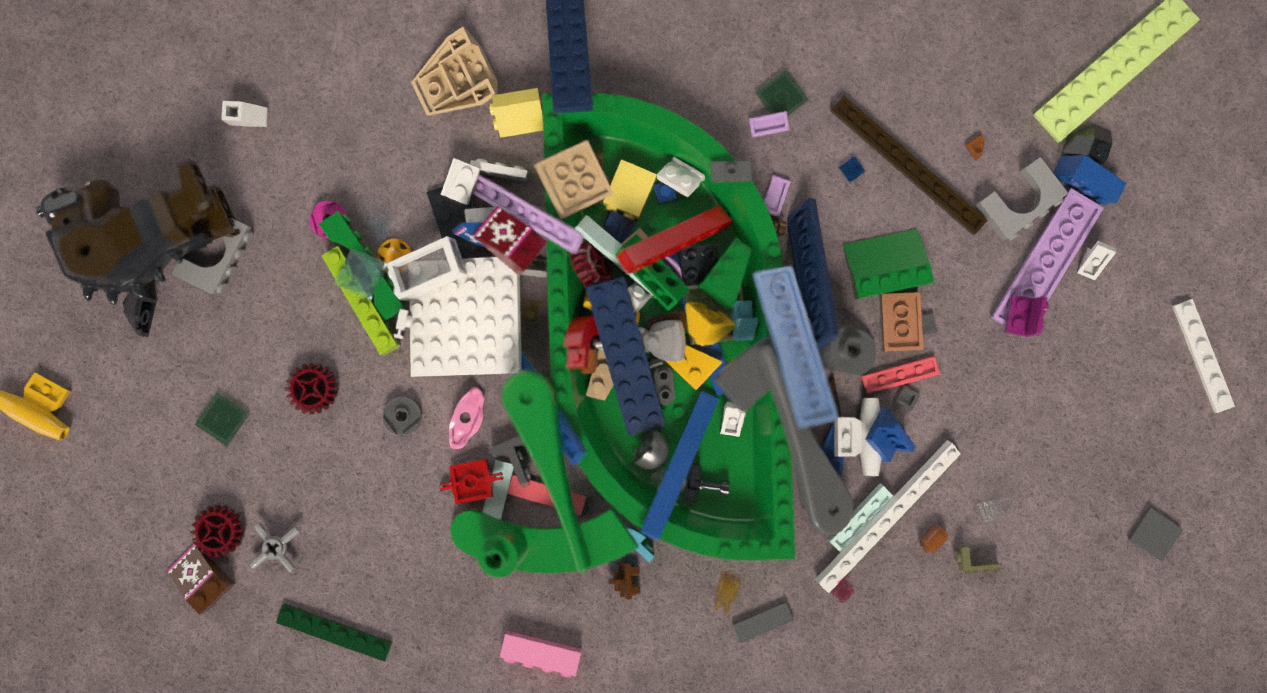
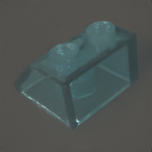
M351 249L334 284L371 301L387 268V264L368 254Z

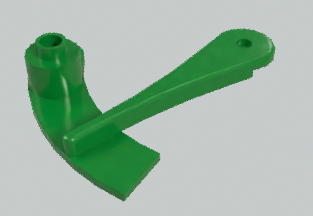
M520 370L511 375L503 385L501 393L502 404L540 472L562 526L530 527L506 522L478 510H465L458 514L451 524V538L456 547L462 552L477 558L481 569L486 574L497 578L509 576L514 570L550 574L575 571L584 573L589 568L616 560L639 547L638 543L613 508L599 516L580 523L578 522L562 449L558 403H555L554 389L545 376L533 370Z

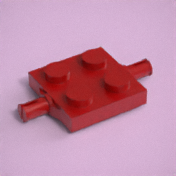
M488 459L449 466L451 473L450 482L440 483L439 487H442L440 491L451 489L454 494L455 504L493 498V481L503 480L504 476H501L503 472L491 473Z

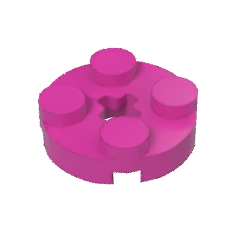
M323 201L314 207L315 209L310 214L309 222L313 232L322 238L328 239L319 223L327 219L328 215L331 216L337 211L347 215L348 212L339 203Z

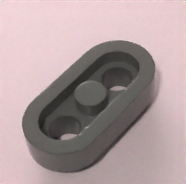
M659 367L654 373L655 390L659 403L668 405L675 398L673 373L668 367ZM662 372H665L667 374V378L665 380H662L660 378V374ZM665 391L669 393L667 399H663L661 396Z

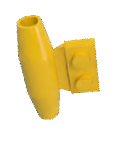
M34 372L24 387V397L0 390V410L31 430L61 441L68 435L70 428L53 415L52 412L61 408L71 391Z

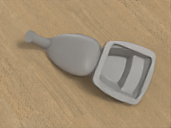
M666 320L657 322L651 326L650 331L638 327L645 354L651 351L655 357L671 362L684 359L685 333L681 321ZM592 338L590 343L593 348L604 351L601 339Z

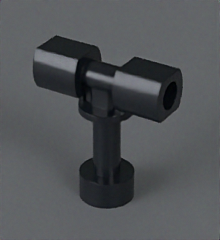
M691 464L687 474L689 482L688 487H685L683 502L695 504L696 494L701 492V489L719 491L720 496L728 497L730 481L722 480L721 484L703 481V477H700L701 464Z

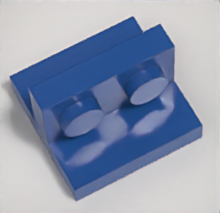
M881 408L865 440L881 456L884 462L890 463L896 450L913 452L915 444L888 408Z

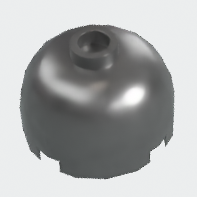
M650 430L642 438L641 441L644 443L640 449L636 448L633 456V462L644 469L658 468L661 464H666L670 456L668 454L669 443L661 433Z

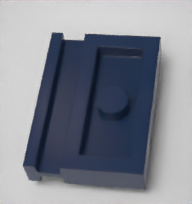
M610 210L603 229L622 244L631 235L636 222Z

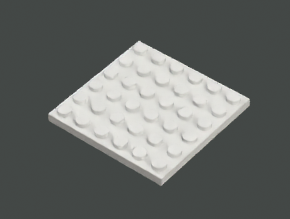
M497 257L462 259L467 272L466 276L411 299V377L509 374L522 370L520 273H514ZM448 260L410 262L409 289L450 272Z

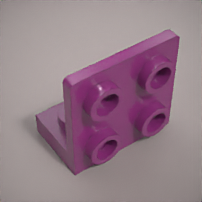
M1011 295L1004 333L1022 337L1040 335L1045 327L1043 319L1049 307L1048 297L1028 298Z

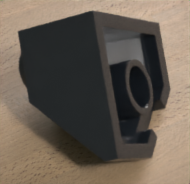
M1094 124L1069 135L1062 153L1069 156L1086 155L1101 165L1107 161L1113 144L1111 131Z
M127 294L123 301V313L138 336L148 337L157 300L146 297L140 299L133 294Z

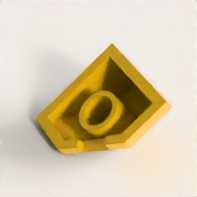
M687 302L685 305L689 334L700 345L715 344L737 326L725 313L706 309L707 305L703 303Z

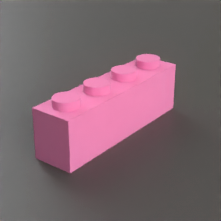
M507 631L500 657L504 658L503 660L508 663H515L517 661L528 668L536 666L540 667L544 672L552 673V671L560 672L561 676L571 677L576 676L582 649Z

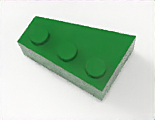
M735 238L697 288L727 311L732 309L735 305L752 249Z

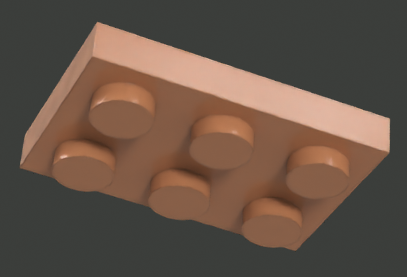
M920 292L881 294L883 352L924 350Z

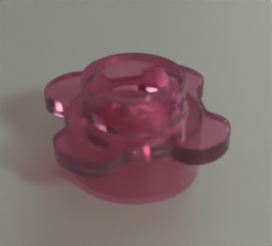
M842 579L831 590V594L836 595L839 598V602L845 603L854 594V589L849 587L846 581Z

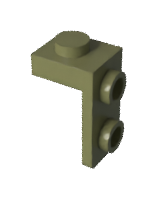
M958 545L957 551H954V558L959 564V569L965 571L966 574H975L977 570L995 572L996 568H1002V563L997 561L971 564L968 546Z

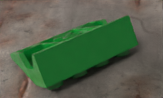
M917 229L843 244L847 267L851 273L854 286L855 300L934 283L931 265Z

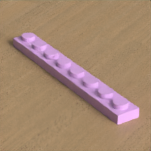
M479 174L472 194L494 207L499 206L535 231L567 250L577 253L584 237L583 233Z

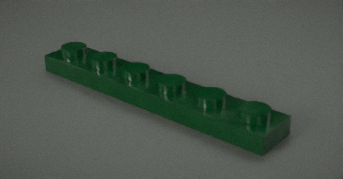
M285 603L282 604L276 623L384 662L387 660L393 643Z

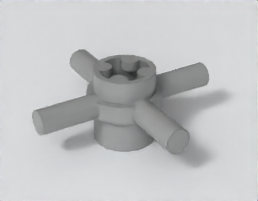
M261 523L255 525V530L264 540L262 546L263 553L249 563L250 567L255 569L269 558L272 560L279 559L289 573L296 569L285 553L288 549L287 542L300 533L299 528L295 526L283 537L271 536ZM276 543L279 545L276 548L277 553H275V550L271 548V545H274Z

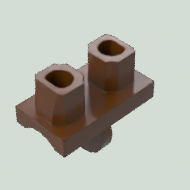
M619 562V571H614V578L609 579V584H614V590L620 591V597H624L626 600L640 594V584L637 582L631 583V576H639L640 574L639 565Z

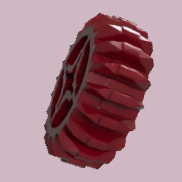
M588 240L581 242L577 253L571 252L570 258L572 259L573 270L576 272V276L579 277L580 282L584 283V287L613 279L614 274L612 272L613 268L610 265L611 262Z
M310 363L309 367L307 364H302V369L296 367L295 371L297 374L290 373L293 379L286 381L288 384H291L290 387L285 388L286 391L291 393L286 395V397L293 398L290 401V405L296 404L295 410L302 408L303 414L309 411L310 415H314L315 410L318 414L322 413V408L328 410V404H334V401L330 398H337L338 396L333 393V390H339V387H333V384L337 383L338 380L330 379L334 376V373H328V367L322 369V364L315 366V363ZM309 373L318 374L311 381L303 379ZM322 380H324L326 385L325 393L321 390ZM298 385L303 389L302 398H300L298 393ZM308 385H314L313 389L315 392H310L311 389ZM313 396L321 398L316 404L310 405L306 403Z
M219 504L215 505L214 508L212 506L207 507V511L201 510V516H196L195 520L197 522L191 525L195 530L190 533L196 536L191 541L198 542L195 548L202 547V554L208 552L209 557L215 554L216 558L222 555H229V551L231 553L235 552V546L241 545L239 540L244 539L240 532L245 531V528H240L239 526L244 521H237L241 514L238 513L233 516L235 509L228 510L227 505L221 508ZM212 516H221L224 519H226V521L219 523L217 520H214ZM205 525H206V527H207V529H208V532H207L206 535H205V531H204V530H205ZM222 527L218 534L214 535L217 531V528ZM229 527H231V536H230V537H229L228 532H227ZM216 539L219 543L221 542L224 546H215L211 544L210 541Z

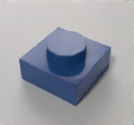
M663 182L653 185L658 204L677 200L676 192L673 188Z

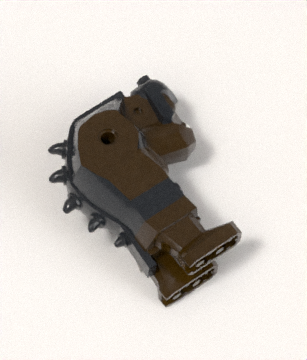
M187 159L177 164L181 188L175 191L159 190L146 199L138 200L131 207H120L119 191L106 180H91L83 188L75 191L62 187L50 192L42 199L40 206L36 207V212L41 218L45 217L49 225H52V229L45 232L62 273L66 278L81 284L85 300L90 301L94 291L98 292V289L106 293L107 300L112 305L117 304L118 294H121V292L133 293L136 297L143 299L146 297L143 290L146 284L153 279L160 282L166 281L163 269L172 259H175L180 264L183 262L182 256L196 249L207 248V245L213 243L215 239L221 237L232 238L240 234L239 229H233L235 226L232 219L228 220L229 218L235 219L224 192L215 185L208 187L202 171L196 162Z

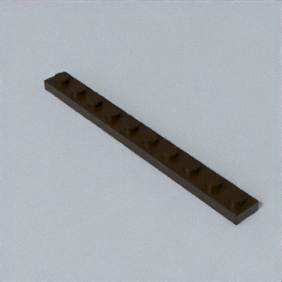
M843 96L831 109L830 112L973 236L988 221L847 97Z

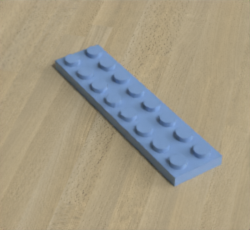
M792 266L756 272L753 275L798 428L838 419Z

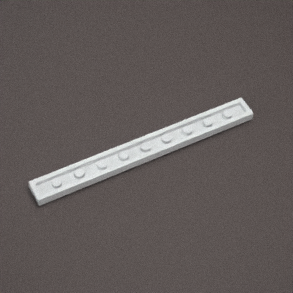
M947 440L821 572L815 580L828 593L958 458L960 452Z

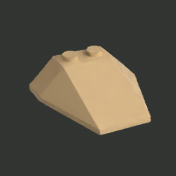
M461 27L449 35L411 81L427 116L480 106L491 100L492 95H498V81L484 51L465 27ZM417 81H418V83H419V85H420V87H421V89H422V91H423V93H424V95H425V97H426V99H427V101H428V103H429V106H430L432 112H430V110H429V108H428V106H427V104H426V102H425V99H424V97H423V95H422V93H421V91H420V89H419V87H418V85H417V83H416Z

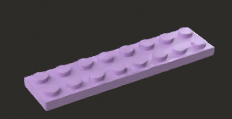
M1068 189V194L1063 197L1065 201L1057 207L991 316L993 320L1003 326L1006 325L1011 295L1028 298L1047 296L1048 302L1104 209L1102 206L1074 189Z

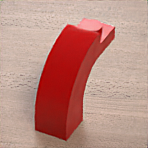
M594 315L577 317L568 327L564 347L568 348L567 368L569 369L588 368L590 341L592 338L600 337Z

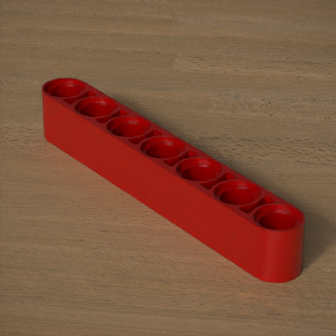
M719 205L622 250L616 258L627 274H632L726 229L733 221L724 208Z

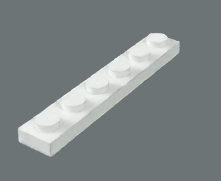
M1193 299L1172 306L1214 413L1235 407Z

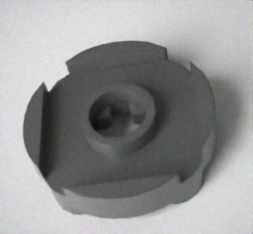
M408 397L391 399L383 410V423L394 434H410L419 427L422 420V411L419 404ZM399 411L407 413L405 421L398 419L400 416Z

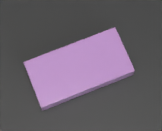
M787 111L749 118L752 138L790 131Z
M775 175L771 178L764 203L770 215L779 217L791 181Z

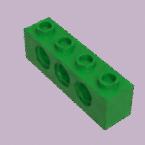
M635 234L621 246L615 255L617 256L622 250L643 241L642 238ZM662 260L633 273L667 311L673 308L691 291Z

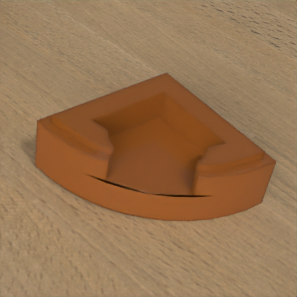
M982 134L965 145L975 161L983 153L984 138Z

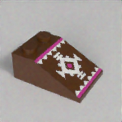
M193 543L167 572L186 602L201 615L207 612L235 583L206 553H201V548H195L197 544Z

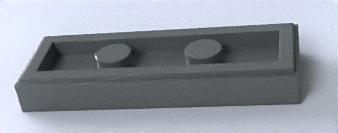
M783 602L732 625L740 643L793 621V617L787 603Z

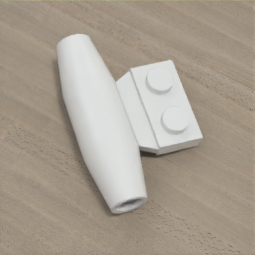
M863 398L859 420L855 417H838V419L834 420V456L849 457L860 454L864 476H879L881 456L865 440L880 412L879 398Z

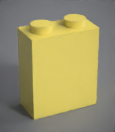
M538 88L492 95L493 103L489 104L491 116L495 115L496 119H493L494 128L499 130L500 138L543 131V112Z
M621 159L610 185L613 194L606 197L603 201V204L606 206L605 209L615 213L619 211L624 214V217L634 221V218L639 220L657 179V174Z

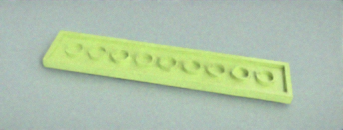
M1183 0L1163 1L1034 113L1033 116L1058 143L1061 142L1200 19Z

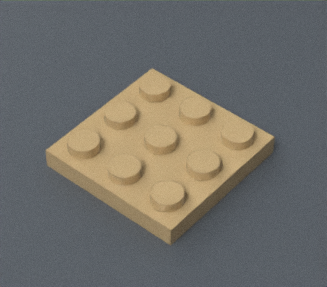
M588 140L534 165L561 219L613 194Z

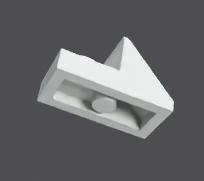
M1097 241L1092 249H1086L1077 273L1095 280L1116 253V248Z
M727 402L724 405L720 434L739 437L745 413H741L732 402Z

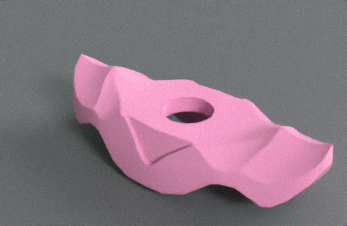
M477 386L472 387L461 398L454 409L449 424V445L451 448L459 449L464 447L480 428L483 420L484 394ZM464 412L470 414V420L467 423L460 421V415Z

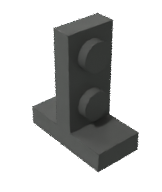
M520 436L489 448L494 458L508 454L520 486L524 488L530 485L529 479H531L528 468L524 469L522 461H524L521 450L517 451V449L525 446Z

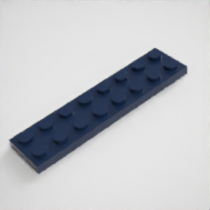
M546 0L554 114L593 111L584 0Z
M808 198L788 215L787 225L797 285L815 344L819 351L840 337L816 199Z
M624 276L587 286L586 290L627 435L665 426Z

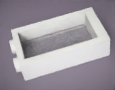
M448 236L387 263L388 275L394 284V293L398 299L409 301L467 275L456 240Z

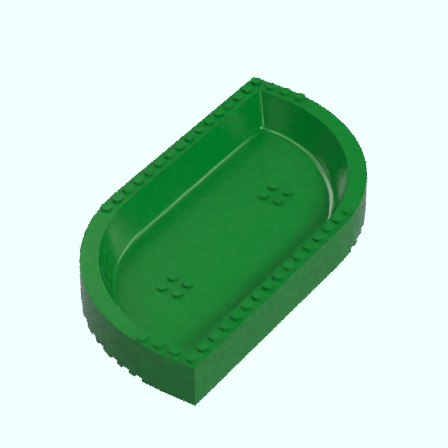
M592 93L593 111L554 114L552 94H542L544 160L588 140L593 152H603V173L609 185H611L621 159L658 174L675 157L705 175V180L699 183V186L689 197L676 192L677 200L658 204L653 187L639 220L634 218L636 224L631 235L640 228L649 238L721 205L732 219L731 225L693 245L718 243L717 260L735 238L752 249L741 288L743 301H752L753 318H758L753 340L718 342L726 366L746 349L771 336L753 275L756 272L783 268L782 254L772 219L752 180L746 182L712 183L711 162L736 161L735 158L700 127L682 116L652 103L631 97ZM656 179L654 185L662 182ZM545 188L546 213L574 229L587 215L603 228L610 212L605 209L604 199L561 219ZM619 211L616 212V213H618V214H620V215H622V216L624 215L623 213H621V212H619ZM546 237L551 382L554 389L555 403H558L561 412L587 450V453L578 464L593 486L612 507L633 524L642 528L701 391L718 398L719 401L692 463L701 464L700 477H703V481L721 484L722 480L730 481L728 497L720 496L719 491L701 489V492L696 494L695 504L683 502L685 487H688L689 477L686 476L660 536V540L677 548L703 556L727 560H796L792 458L771 390L760 397L745 413L739 437L720 434L724 405L732 401L725 393L719 396L716 395L710 377L695 390L665 360H661L663 366L670 368L673 373L675 398L668 405L659 403L665 426L651 430L661 433L669 443L668 454L670 456L666 464H661L655 469H644L633 462V456L636 448H641L644 443L641 440L650 430L628 436L614 385L605 401L588 397L586 394L592 373L582 374L580 369L567 368L568 348L564 347V341L568 327L575 318L592 316L593 311L583 306L586 287H584L583 282H580L579 277L576 276V272L573 270L574 267L571 264L572 259L570 258L571 251ZM608 258L613 268V279L624 276L627 289L636 283ZM652 295L638 311L640 312L638 327L648 330L646 318L684 310L681 300L667 311ZM684 330L685 344L699 350L697 344H690L689 330ZM651 351L646 353L647 360L655 357ZM653 369V370L650 371V372H651L652 379H653V383H654V373H655L656 369ZM662 372L660 374V378L662 380H665L667 378V374L665 372ZM666 391L663 392L661 395L662 398L667 399L669 397V393Z

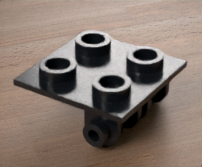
M718 243L691 245L677 252V257L681 258V281L684 284L703 281L717 262Z

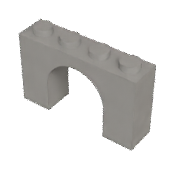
M1041 157L1020 171L1035 194L1034 205L1028 213L1019 214L1011 211L995 191L975 205L1002 241L1007 239L1009 241L1013 240L1019 235V230L1022 228L1026 230L1034 224L1033 220L1036 217L1042 218L1050 212L1048 208L1052 205L1056 207L1065 201L1063 197L1068 194L1067 190Z
M229 218L228 220L232 219L235 223L233 229H239L240 234L232 238L222 237L225 242V254L222 260L215 266L205 268L183 258L182 263L176 264L172 275L212 295L219 296L223 294L227 288L226 281L228 277L235 273L236 267L234 265L237 259L240 260L244 255L245 250L243 248L246 242L249 243L253 238V228L233 218Z

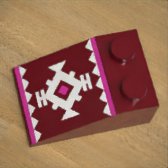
M499 206L491 212L472 235L516 274L524 272L547 244V241L534 229Z

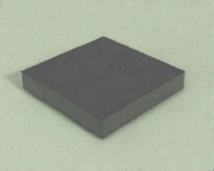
M1148 507L1128 537V540L1159 561H1163L1183 529Z

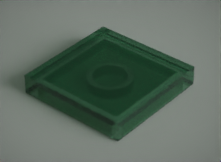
M786 70L756 92V96L771 114L787 111L789 116L809 100Z
M216 393L195 425L225 446H228L250 414L220 393Z

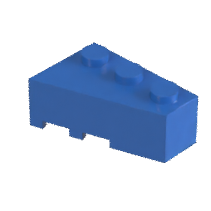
M1086 155L1061 157L1053 173L1059 181L1095 198L1102 205L1117 203L1127 184Z

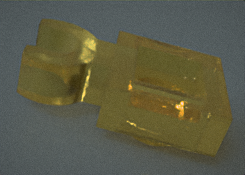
M722 577L716 594L721 599L716 602L715 610L718 611L719 606L723 604L726 606L725 614H728L730 610L729 600L735 602L741 583Z

